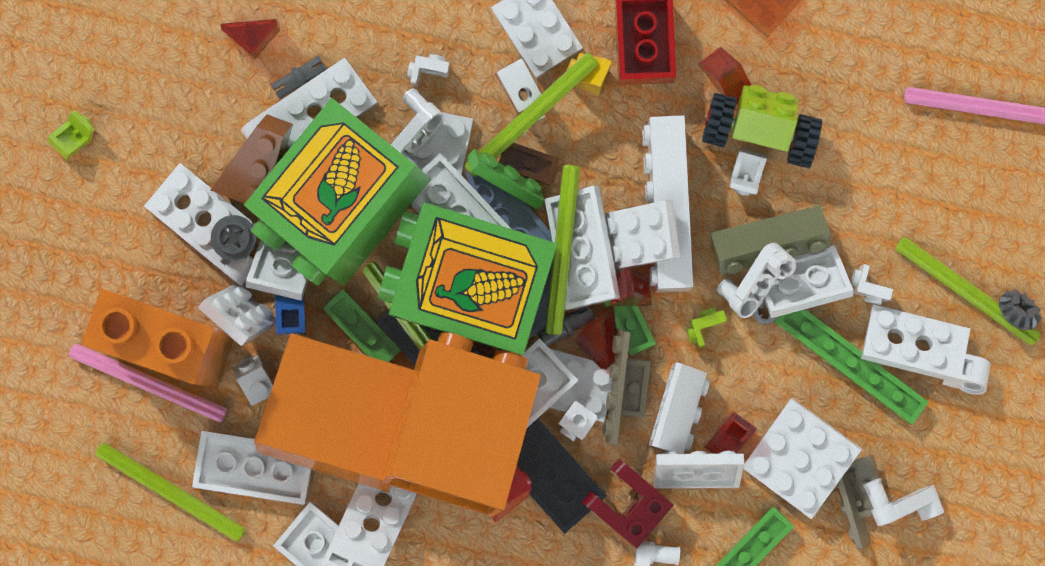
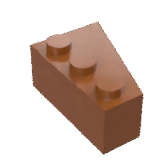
M266 114L210 191L246 203L285 155L293 124Z

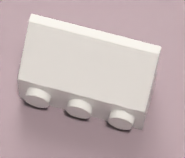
M678 362L672 364L649 446L677 452L678 454H684L685 450L690 451L694 435L690 434L693 423L698 424L702 408L698 407L700 396H706L710 380L706 379V372Z

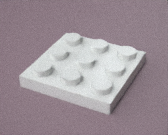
M792 398L745 462L743 469L812 519L863 449Z

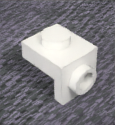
M429 54V58L416 55L415 63L410 62L407 79H411L412 87L418 88L421 73L448 78L451 68L450 63L445 62L446 58L439 55Z
M739 148L730 178V188H733L736 193L748 196L750 193L757 195L767 155Z
M863 264L859 267V270H854L851 278L854 294L865 296V302L881 305L882 301L887 302L891 300L893 289L866 282L869 265Z
M260 356L248 357L240 361L234 367L235 376L251 406L269 398L273 383L263 367Z
M575 401L558 423L563 427L560 432L572 441L576 438L583 440L597 420V415Z

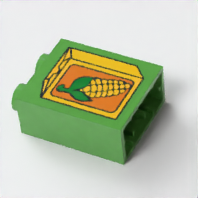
M331 98L250 196L244 206L260 218L251 228V231L275 251H278L287 241L300 252L291 265L308 280L319 286L328 275L345 286L431 179L413 162Z
M425 202L422 204L419 215L404 211L394 244L409 248L402 270L387 266L377 297L379 300L392 303L389 316L441 332L457 334L473 342L499 350L524 355L557 243Z

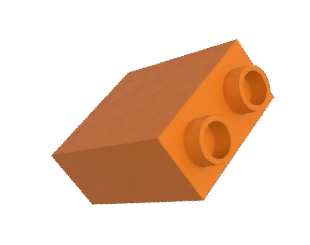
M101 288L81 345L194 385L217 388L234 339L224 330Z
M443 332L439 334L438 341L429 339L419 351L381 483L493 517L505 509L541 374L526 370L528 359L520 354L496 350L493 359L471 353L473 342L470 339L457 334Z
M291 333L254 440L257 452L389 493L391 486L383 484L381 481L414 370Z

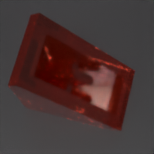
M277 19L220 24L223 33L254 60L280 31V24Z
M722 47L698 63L720 94L737 98L736 105L739 103L743 85L751 86L741 63Z
M630 267L616 273L620 298L610 300V306L652 305L649 277Z
M608 306L574 339L585 353L604 370L615 362L616 353H613L612 350L613 338L617 336L614 307Z
M734 411L729 412L704 448L713 454H720L724 451L737 453L757 428Z

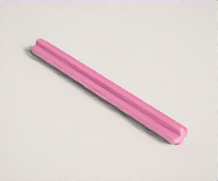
M908 87L904 94L905 103L1045 124V108L913 87Z
M74 344L69 352V357L218 422H222L227 414V409L223 406L79 344Z

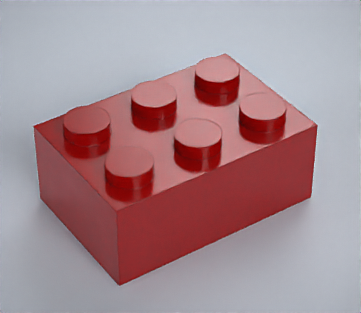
M615 0L618 85L674 83L676 80L673 0Z

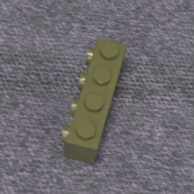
M820 205L710 233L711 248L720 275L727 273L736 274L743 269L751 268L761 250L770 243L779 244L793 258L807 253H819L826 248H830V231Z

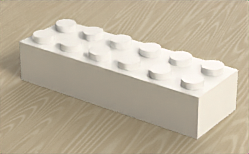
M650 117L648 124L644 125L642 129V145L648 146V153H645V157H643L644 174H649V182H646L645 202L655 203L673 200L680 258L654 263V267L649 269V285L655 286V293L689 291L693 288L685 117Z

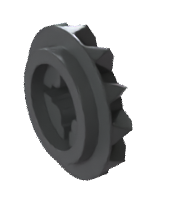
M229 215L220 219L214 225L211 232V244L214 251L220 257L227 260L237 261L248 257L249 253L255 248L257 238L251 231L253 227L251 222L238 215ZM228 228L235 234L242 233L238 238L241 245L240 248L234 243L226 244L230 239L229 232L227 231Z
M1017 289L1011 292L1007 290L999 299V308L1002 315L1010 324L1019 329H1034L1042 319L1039 314L1041 309L1034 305L1035 300H1030L1026 292L1021 294Z

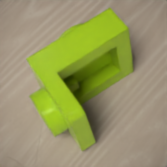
M74 110L70 113L68 121L48 136L47 142L63 158L68 160L91 142L94 128L86 116L80 115Z
M715 307L699 312L700 318L689 321L690 327L686 328L690 343H696L697 348L704 347L705 343L700 330L726 322L724 310L717 312Z

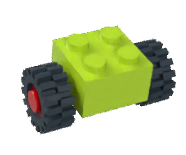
M743 85L735 118H733L737 98L714 93L705 121L702 142L724 147L729 131L733 129L732 138L788 152V164L810 169L819 143L823 121L822 119L799 114L797 118L798 98H794L793 95L786 92L774 93L766 91L764 87L758 85Z

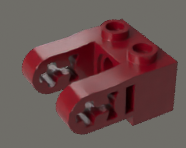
M618 458L610 470L637 492L635 494L637 497L623 514L621 512L617 514L592 491L585 497L582 503L638 549L674 505Z

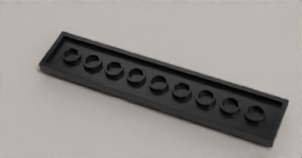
M389 309L376 323L415 365L420 350L395 317L389 316ZM423 326L432 340L438 341L439 334L443 332ZM472 346L471 353L481 355L477 351V349L474 346ZM538 418L526 429L517 466L521 472L524 471L530 478L532 490L529 495L560 530L566 534L591 511L582 503L591 491L601 500L606 498L607 495Z

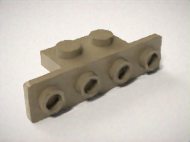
M619 329L618 336L613 338L612 350L613 353H616L615 363L611 364L609 370V380L612 381L611 392L607 393L606 409H609L608 420H605L603 424V437L612 446H617L621 416L643 418L645 416L651 364L649 360L627 358L630 332Z
M874 455L855 459L836 486L840 489L842 495V511L849 519V536L851 541L856 544L857 549H863L870 545L863 517L873 515L871 512L873 506L863 484L880 478Z

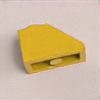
M579 53L577 60L571 59L567 70L585 54ZM593 56L597 60L598 66L575 87L599 97L610 72L612 61Z

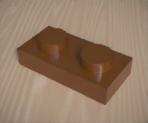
M513 143L501 154L498 163L505 167L507 165L513 167L522 177L531 178L539 183L550 186L560 158Z

